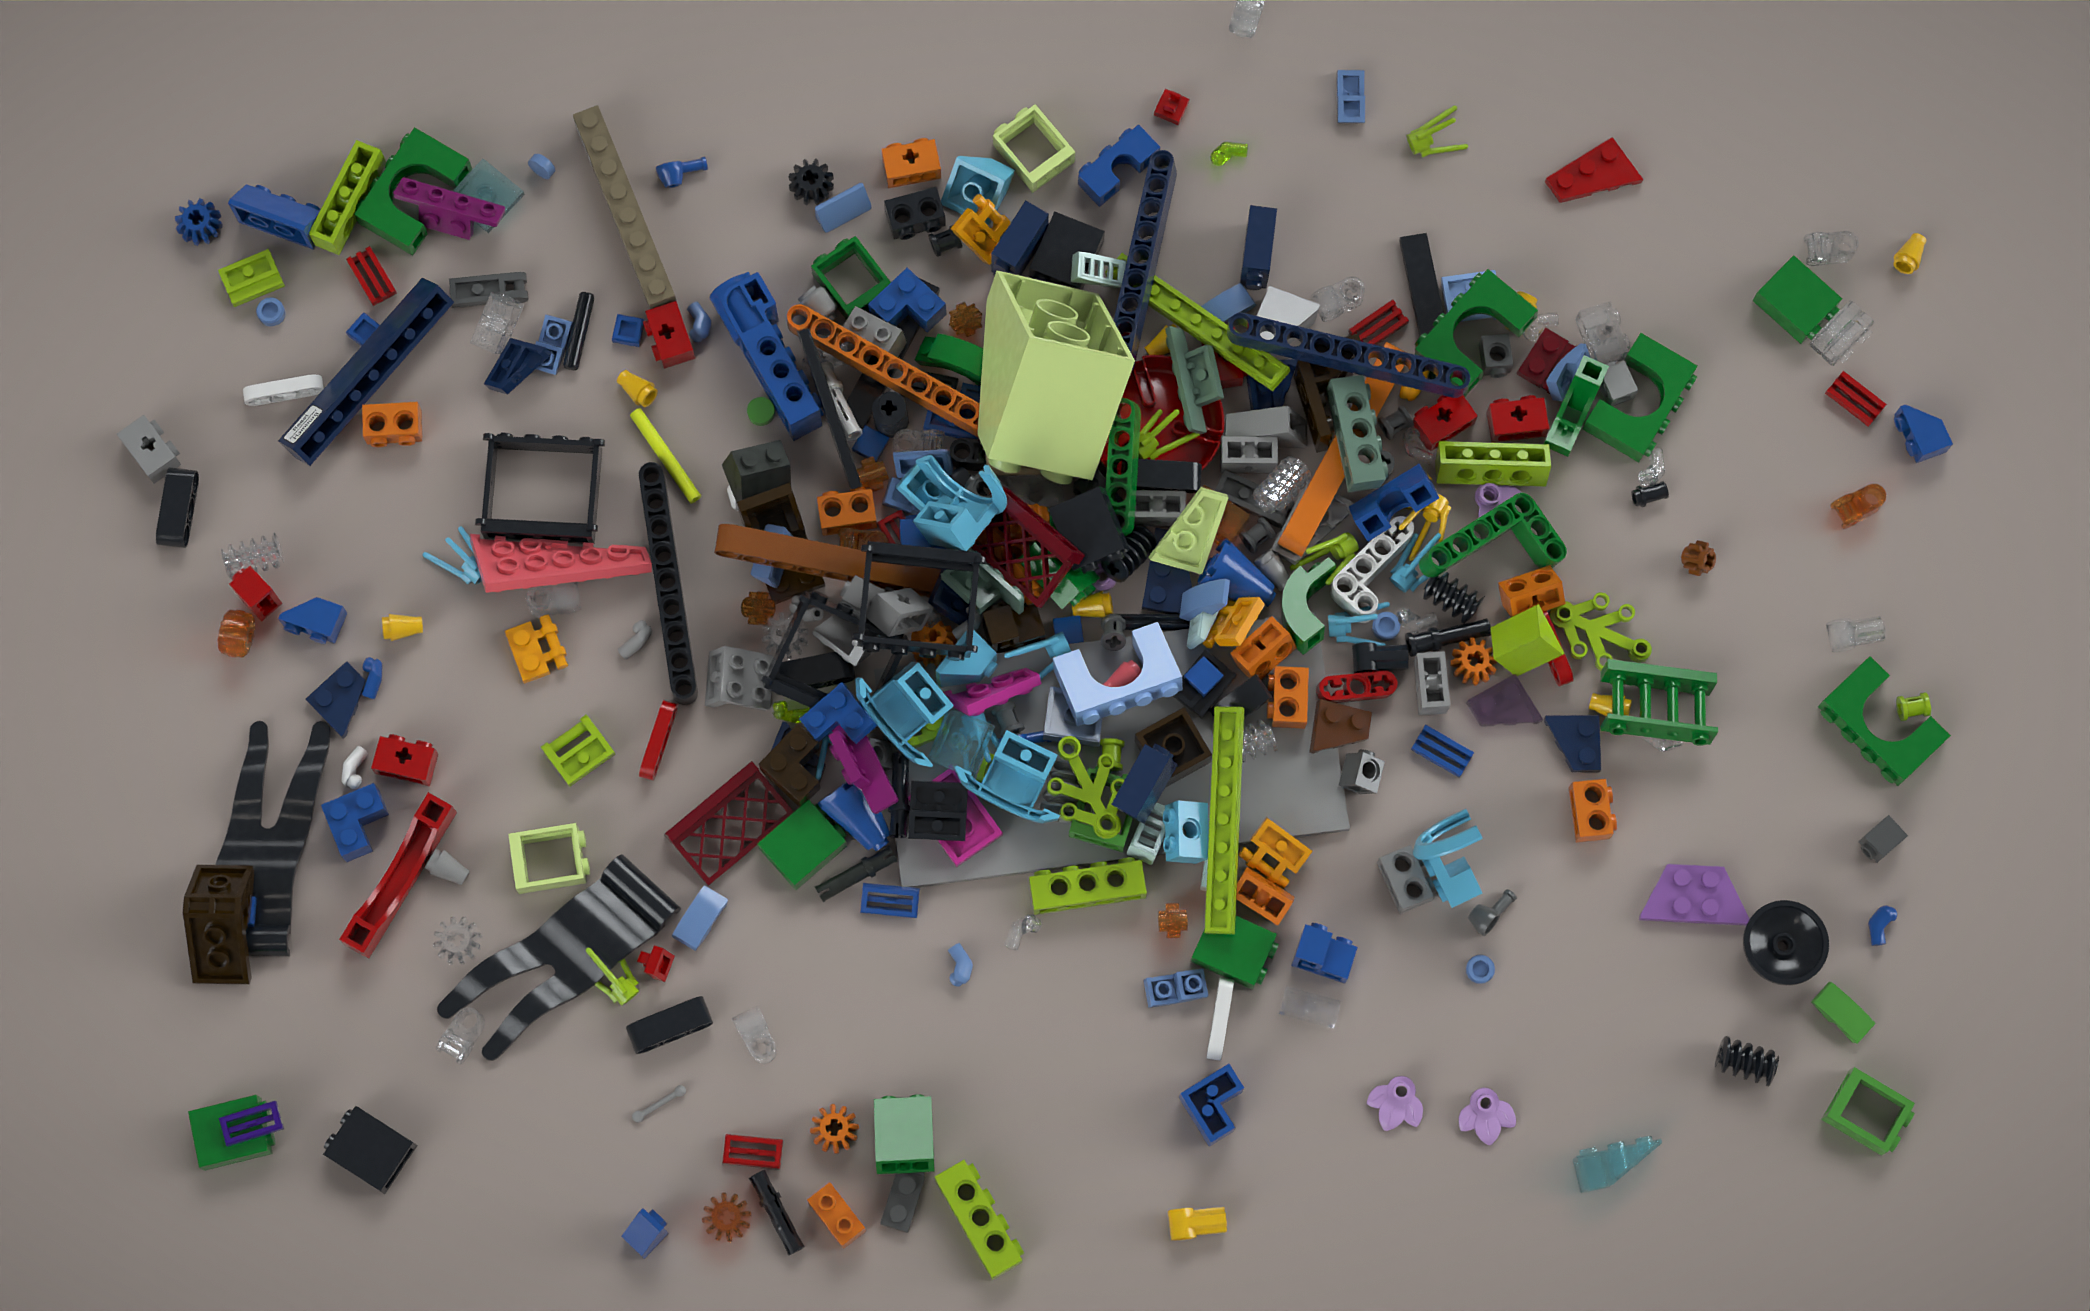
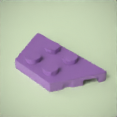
M1667 864L1644 909L1640 913L1639 920L1746 926L1749 917L1724 867Z

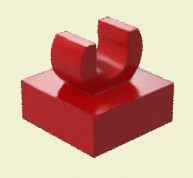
M1165 89L1156 106L1154 116L1179 125L1190 99L1172 90Z
M654 945L651 954L641 951L637 962L643 964L646 974L655 980L665 982L675 955L662 947Z

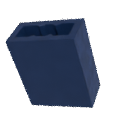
M1025 200L991 253V272L994 273V277L996 271L1022 275L1038 250L1049 225V213Z
M1250 205L1240 283L1249 290L1267 288L1277 208Z
M1145 744L1111 805L1145 824L1178 765L1172 760L1174 755L1157 744H1154L1153 748Z

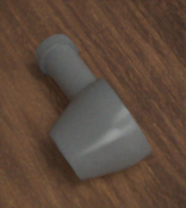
M1506 889L1503 892V896L1492 908L1478 904L1472 910L1468 919L1482 936H1486L1496 925L1505 909L1517 899V896L1511 890Z

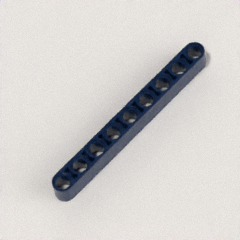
M1166 150L1154 152L1149 160L1113 320L1121 335L1125 332H1131L1127 336H1122L1135 362L1177 177L1174 157ZM1157 189H1162L1160 192H1154ZM1151 213H1157L1156 215L1148 216ZM1152 236L1150 239L1144 240L1145 237ZM1141 260H1147L1144 263H1138ZM1136 284H1142L1139 287H1133ZM1130 308H1136L1132 312L1127 311Z
M1246 313L1234 314L1228 323L1227 336L1233 344L1452 398L1464 395L1470 383L1469 371L1460 365ZM1243 325L1247 328V331L1238 333L1233 327ZM1268 331L1274 335V338L1266 340L1260 334ZM1296 338L1301 344L1299 346H1291L1287 340ZM1319 344L1324 345L1328 351L1319 353L1314 347ZM1350 351L1355 355V358L1351 360L1345 359L1341 353ZM1370 358H1378L1382 365L1373 366L1368 360ZM1399 364L1406 365L1409 371L1401 373L1395 366ZM1431 371L1436 375V378L1432 380L1427 379L1423 376V372ZM1457 377L1462 380L1463 385L1455 386L1450 382V379Z

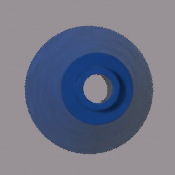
M1225 538L1215 549L1220 553H1216L1207 561L1203 574H1200L1197 580V585L1209 581L1227 579L1230 580L1229 599L1237 601L1238 598L1260 597L1265 606L1269 607L1276 596V592L1273 591L1275 585L1231 541Z
M843 783L817 803L826 814L867 850L873 848L875 851H878L889 843L887 837L890 831L882 811L874 814L862 790L854 784Z

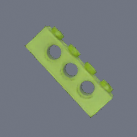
M358 140L355 141L309 232V236L315 246L340 255L357 222L354 215L357 203L362 198H366L370 192L371 183L376 177L380 176L385 167L386 160L380 149Z
M1439 441L1435 459L1436 483L1474 485L1492 483L1507 486L1546 487L1551 470L1549 444Z
M1134 857L1119 859L1118 864L1107 865L1105 861L1090 864V868L1079 869V866H1068L1062 868V872L1051 873V870H1040L1034 872V876L1029 877L1034 915L1145 899L1147 895L1142 860L1135 861ZM1116 874L1122 877L1123 884L1113 887L1108 883L1107 879L1109 876ZM1083 879H1091L1095 883V888L1091 891H1084L1079 883ZM1055 883H1063L1067 887V892L1063 895H1056L1052 892L1051 887Z
M964 1159L936 1175L934 1179L991 1279L994 1280L1020 1265L1023 1261L1020 1256L1025 1253L1017 1239L1011 1241L1006 1230L1010 1229L1002 1213L996 1215L991 1205L995 1204V1201L987 1188L982 1190L977 1180L981 1177L974 1164L967 1165ZM961 1187H972L975 1191L974 1197L968 1201L962 1200L958 1196V1191ZM978 1211H984L989 1215V1221L986 1225L978 1226L972 1220L973 1215ZM992 1236L1002 1238L1004 1242L1002 1249L999 1251L990 1250L987 1246L988 1239Z

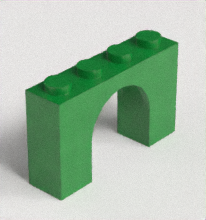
M414 127L410 134L407 133L402 138L400 149L397 153L388 158L382 175L373 180L370 192L366 198H362L357 203L354 215L358 224L413 256L428 233L424 224L395 207L393 195L396 187L404 177L407 178L414 174H428L458 190L472 170L469 159Z
M1489 269L1483 274L1478 273L1469 283L1471 288L1465 294H1458L1451 303V310L1447 314L1441 313L1434 321V328L1429 334L1423 333L1414 344L1416 346L1415 355L1460 365L1469 371L1470 383L1464 397L1483 378V370L1457 348L1453 334L1458 324L1471 315L1485 314L1496 318L1516 336L1520 337L1536 320L1538 310ZM1457 377L1450 379V382L1455 386L1463 385L1462 380Z
M1643 333L1639 334L1624 361L1627 366L1646 376L1656 385L1660 394L1659 408L1647 416L1635 417L1627 415L1599 399L1582 430L1638 463L1643 455L1649 457L1657 444L1653 441L1657 433L1663 435L1670 423V420L1666 419L1670 411L1676 413L1684 400L1680 395L1684 388L1690 390L1697 379L1694 372L1698 366Z
M1869 656L1820 703L1818 708L1821 710L1820 713L1829 723L1834 722L1841 729V735L1849 743L1854 742L1861 749L1862 756L1868 762L1875 763L1882 770L1881 774L1888 782L1899 786L1951 735L1932 716L1923 722L1909 737L1900 741H1885L1873 735L1864 722V704L1867 698L1890 675Z

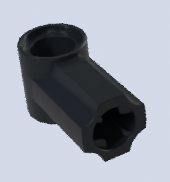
M1364 642L1352 646L1354 673L1408 670L1409 668L1407 645L1377 646L1376 643Z

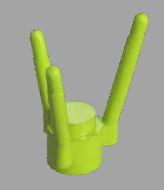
M1457 106L1450 107L1423 126L1406 135L1409 147L1414 155L1420 153L1423 158L1430 154L1468 148L1467 144L1430 148V145L1434 144L1432 134L1455 123L1456 119L1451 118L1436 126L1434 125L1456 111Z
M1159 409L1140 432L1139 458L1147 459L1149 457L1151 460H1155L1159 455L1198 437L1200 434L1194 432L1156 449L1159 443L1155 436L1179 414V410L1175 409L1150 433L1148 431L1163 413Z
M1343 533L1336 538L1307 548V554L1316 553L1300 560L1296 565L1292 564L1289 568L1290 570H1295L1299 566L1302 567L1331 552L1335 559H1344V561L1326 580V585H1330L1335 576L1355 557L1354 553L1359 550L1358 543L1351 533Z
M591 948L586 949L587 954L612 982L609 986L612 990L600 981L595 986L608 995L614 1003L618 1001L623 1006L639 993V990L635 987L639 982L632 975L625 958L620 964L627 979L624 976L617 979Z

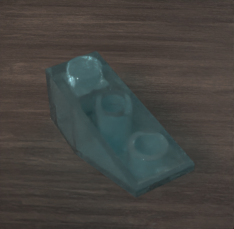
M1652 1136L1635 1139L1636 1144L1625 1146L1624 1141L1607 1145L1608 1150L1597 1152L1596 1147L1580 1150V1155L1573 1159L1580 1192L1584 1193L1609 1188L1662 1144V1140H1653Z

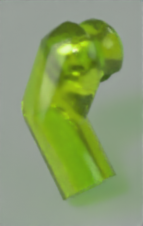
M1223 142L1211 153V162L1216 166H1222L1233 156L1247 157L1248 144Z
M777 701L772 705L774 709L772 714L777 720L802 723L799 719L811 708L788 709L786 701Z

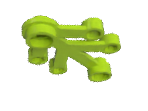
M1599 592L1593 599L1576 605L1565 601L1566 604L1550 610V619L1556 627L1564 630L1570 645V655L1574 659L1584 658L1588 651L1587 645L1579 640L1575 627L1585 631L1596 658L1595 665L1600 671L1604 667L1599 662L1600 658L1613 659L1610 654L1606 653L1601 639L1627 650L1630 659L1637 663L1645 662L1651 655L1652 647L1647 640H1632L1606 628L1619 622H1630L1635 616V609L1632 605L1624 604L1618 611L1592 620L1580 616L1595 609L1598 611L1605 610L1610 603L1609 596L1606 593ZM1603 598L1605 605H1598L1596 599ZM1627 609L1631 612V616L1624 617L1621 611ZM1565 610L1569 613V617L1562 618L1559 612ZM1580 646L1583 649V654H1576L1574 647ZM1636 646H1644L1645 653L1637 652Z
M1066 736L1058 743L1057 752L1062 759L1068 760L1081 788L1064 783L1061 778L1054 777L1048 782L1047 791L1053 796L1062 794L1090 804L1095 814L1079 810L1073 803H1065L1060 809V817L1065 821L1074 819L1091 825L1099 837L1111 839L1121 829V820L1117 815L1118 809L1111 805L1118 793L1114 789V784H1123L1125 780L1118 778L1111 783L1110 792L1112 795L1107 808H1105L1100 798L1109 771L1115 765L1114 757L1109 753H1104L1097 760L1098 771L1094 783H1092L1078 755L1081 750L1079 740L1073 736ZM1063 746H1072L1073 753H1065ZM1108 758L1111 761V766L1104 767L1101 759ZM1058 782L1061 790H1052L1051 783ZM1070 807L1074 812L1073 816H1066L1064 808ZM1102 821H1109L1112 825L1111 829L1105 830L1102 827Z

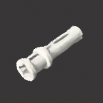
M823 362L821 365L847 441H853L862 435V430L859 428L842 394L843 384L836 379L832 363Z

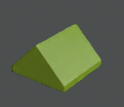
M1539 604L1491 627L1494 660L1516 677L1565 654Z

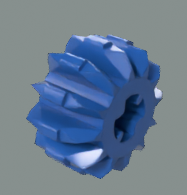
M199 198L197 204H194L192 200L188 199V208L179 206V211L182 215L175 216V221L179 224L176 226V230L179 234H183L182 238L184 241L189 242L192 240L194 245L198 246L202 239L206 244H209L210 239L208 237L218 238L219 234L216 229L223 226L219 220L222 215L219 210H215L212 202L205 204L204 200Z

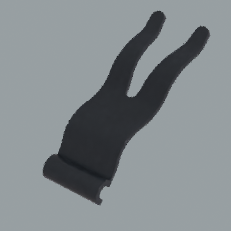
M256 721L250 726L248 749L235 792L229 827L215 864L253 865L254 867L252 897H256V913L254 927L246 928L249 956H290L288 935L291 934L294 879L310 830L318 787L330 746V727L323 721L316 722L312 727L307 749L291 780L275 826L271 828H264L261 825L264 778L269 750L268 726L263 721Z
M621 854L605 868L599 880L563 905L534 933L522 941L493 954L474 967L439 1003L437 1012L444 1019L452 1018L495 985L516 975L545 965H551L555 970V974L529 992L512 1009L497 1031L482 1048L483 1057L489 1061H494L534 1021L552 1009L580 996L605 976L587 954V948H591L607 968L611 970L630 953L656 936L665 927L664 924L668 918L674 913L677 914L681 907L629 859Z

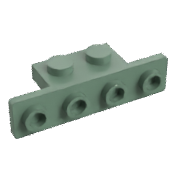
M1169 326L1165 328L1167 334L1166 344L1171 352L1173 361L1172 371L1177 379V393L1184 410L1183 420L1189 431L1203 434L1207 430L1201 407L1224 398L1213 346L1204 345L1189 352L1184 330Z
M980 564L976 611L981 614L1001 598L1014 611L1021 614L1024 611V595L1020 589L1008 584L999 570L992 569L987 564ZM945 570L941 573V579L969 604L972 572Z

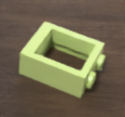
M1036 104L1029 109L1027 107L1023 108L1016 114L1013 121L1009 124H1001L994 131L993 146L1010 167L1015 169V173L1032 193L1075 162V151ZM1034 123L1058 152L1029 173L1006 143Z
M576 823L508 834L515 887L519 894L587 883L586 875H590L588 858H583L582 848L586 847L584 830L579 831ZM572 837L577 874L529 882L524 844Z

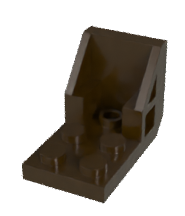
M1359 334L1345 337L1360 341ZM1319 344L1314 347L1319 353L1328 351L1324 345ZM1350 351L1341 353L1345 359L1351 360L1355 358V355ZM1297 360L1294 380L1316 453L1326 451L1329 441L1332 440L1331 433L1334 432L1332 419L1330 416L1326 417L1323 408L1326 407V387L1331 379L1343 378L1348 372Z
M790 483L737 502L744 527L764 531L765 526L771 524L785 527L793 537L808 539ZM784 569L777 588L766 583L765 585L773 605L792 599L795 595H803L804 591L811 592L825 587V582L821 576Z
M196 865L183 900V920L192 982L195 984H250L252 976L246 928L251 916L254 885L253 865Z

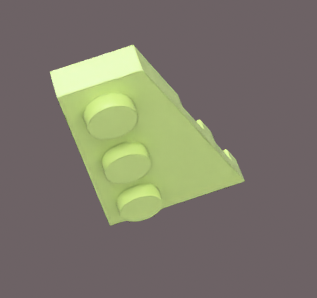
M1200 487L1149 555V559L1154 562L1203 574L1229 498L1228 495Z

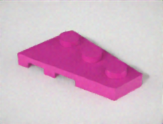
M1022 668L995 676L991 679L992 683L976 684L975 682L966 685V691L952 694L951 690H947L943 693L954 705L953 708L968 716H977L982 714L984 709L993 705L997 706L1007 703L1009 698L1030 693L1033 690L1032 688L1042 683L1038 673L1028 668Z

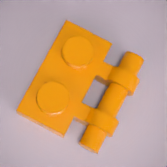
M977 194L973 198V202L977 205L978 211L975 213L972 209L967 208L950 229L985 264L991 265V253L1011 222L1005 215H1000L990 199H985L981 194ZM987 218L993 222L992 228L984 222Z
M1243 597L1238 598L1236 603L1228 600L1227 605L1219 610L1217 619L1212 625L1203 645L1210 649L1214 646L1215 642L1219 646H1240L1265 605L1261 598Z
M549 614L539 618L542 626L539 630H534L531 621L505 630L524 684L550 675L548 663L555 661L558 670L568 666L565 658L567 655L565 647L560 645L557 636L558 628L555 623H552ZM547 639L550 651L546 653L542 652L539 641Z
M1266 817L1250 838L1258 848L1251 852L1246 847H1243L1238 856L1246 861L1245 865L1252 870L1254 868L1266 876V879L1284 889L1290 881L1282 875L1285 869L1288 868L1296 874L1313 851ZM1266 852L1279 861L1275 867L1262 860Z

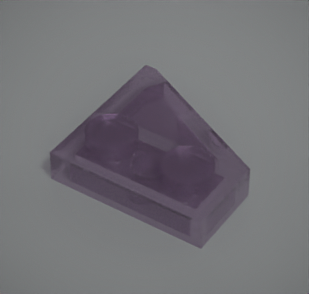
M1516 674L1469 699L1466 703L1481 727L1495 726L1496 724H1539L1543 721L1542 716Z

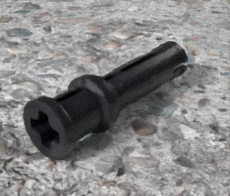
M1486 618L1438 630L1431 627L1428 628V631L1417 634L1405 633L1408 653L1410 657H1414L1419 652L1428 650L1436 652L1442 646L1468 641L1470 638L1491 636V625Z

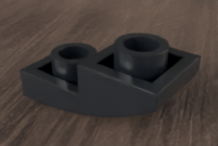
M1256 674L1216 703L1209 711L1214 717L1215 707H1243L1244 718H1246L1273 696Z

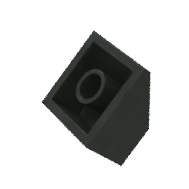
M781 440L731 451L722 463L736 503L790 483L791 486L790 462Z

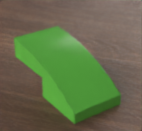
M1828 982L1811 1001L1828 1022L1835 1023L1852 1043L1858 1044L1876 1024L1859 1005L1832 982Z

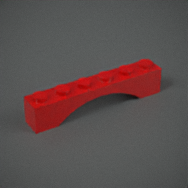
M429 792L427 793L413 816L404 840L386 873L368 899L353 915L339 938L345 946L368 959L371 957L457 814V811L451 804Z

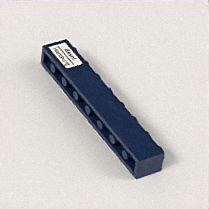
M421 278L282 435L278 442L296 459L311 466L357 414L362 405H365L452 306L454 301L439 285Z

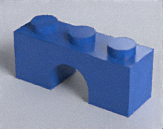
M1139 124L1133 129L1128 128L1120 135L1119 141L1116 144L1106 146L1099 153L1098 159L1093 163L1087 162L1078 172V185L1101 207L1120 190V180L1112 172L1114 167L1119 164H1128L1140 174L1148 167L1151 155L1160 150V146Z
M1417 464L1348 508L1354 522L1366 540L1370 541L1391 528L1390 520L1399 510L1412 507L1416 513L1439 499V496L1421 465Z

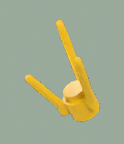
M1438 494L1439 499L1421 509L1426 521L1409 556V561L1415 559L1431 523L1437 522L1439 519H1441L1439 527L1441 538L1438 541H1443L1447 517L1451 510L1449 502L1444 496ZM1413 510L1400 524L1399 530H1403L1421 510L1416 513Z

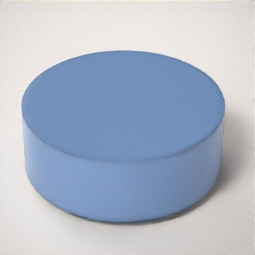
M534 154L528 161L529 167L544 179H550L555 173V167L552 162L541 154Z
M265 298L257 306V316L266 326L279 325L285 318V308L276 298Z
M1391 612L1379 613L1378 618L1374 619L1372 623L1373 634L1382 641L1394 639L1400 630V621Z
M1476 955L1466 964L1468 978L1477 984L1488 982L1495 973L1493 961L1485 955Z

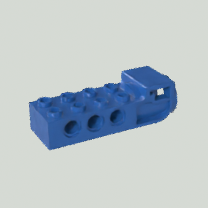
M746 272L720 284L710 294V300L735 344L742 350L792 440L795 441L822 427L821 417L824 416L821 409L823 407L815 392L811 394L808 386L809 381L802 369L797 371L796 358L790 347L784 348L783 336L777 326L779 318L776 302L759 272L752 275Z

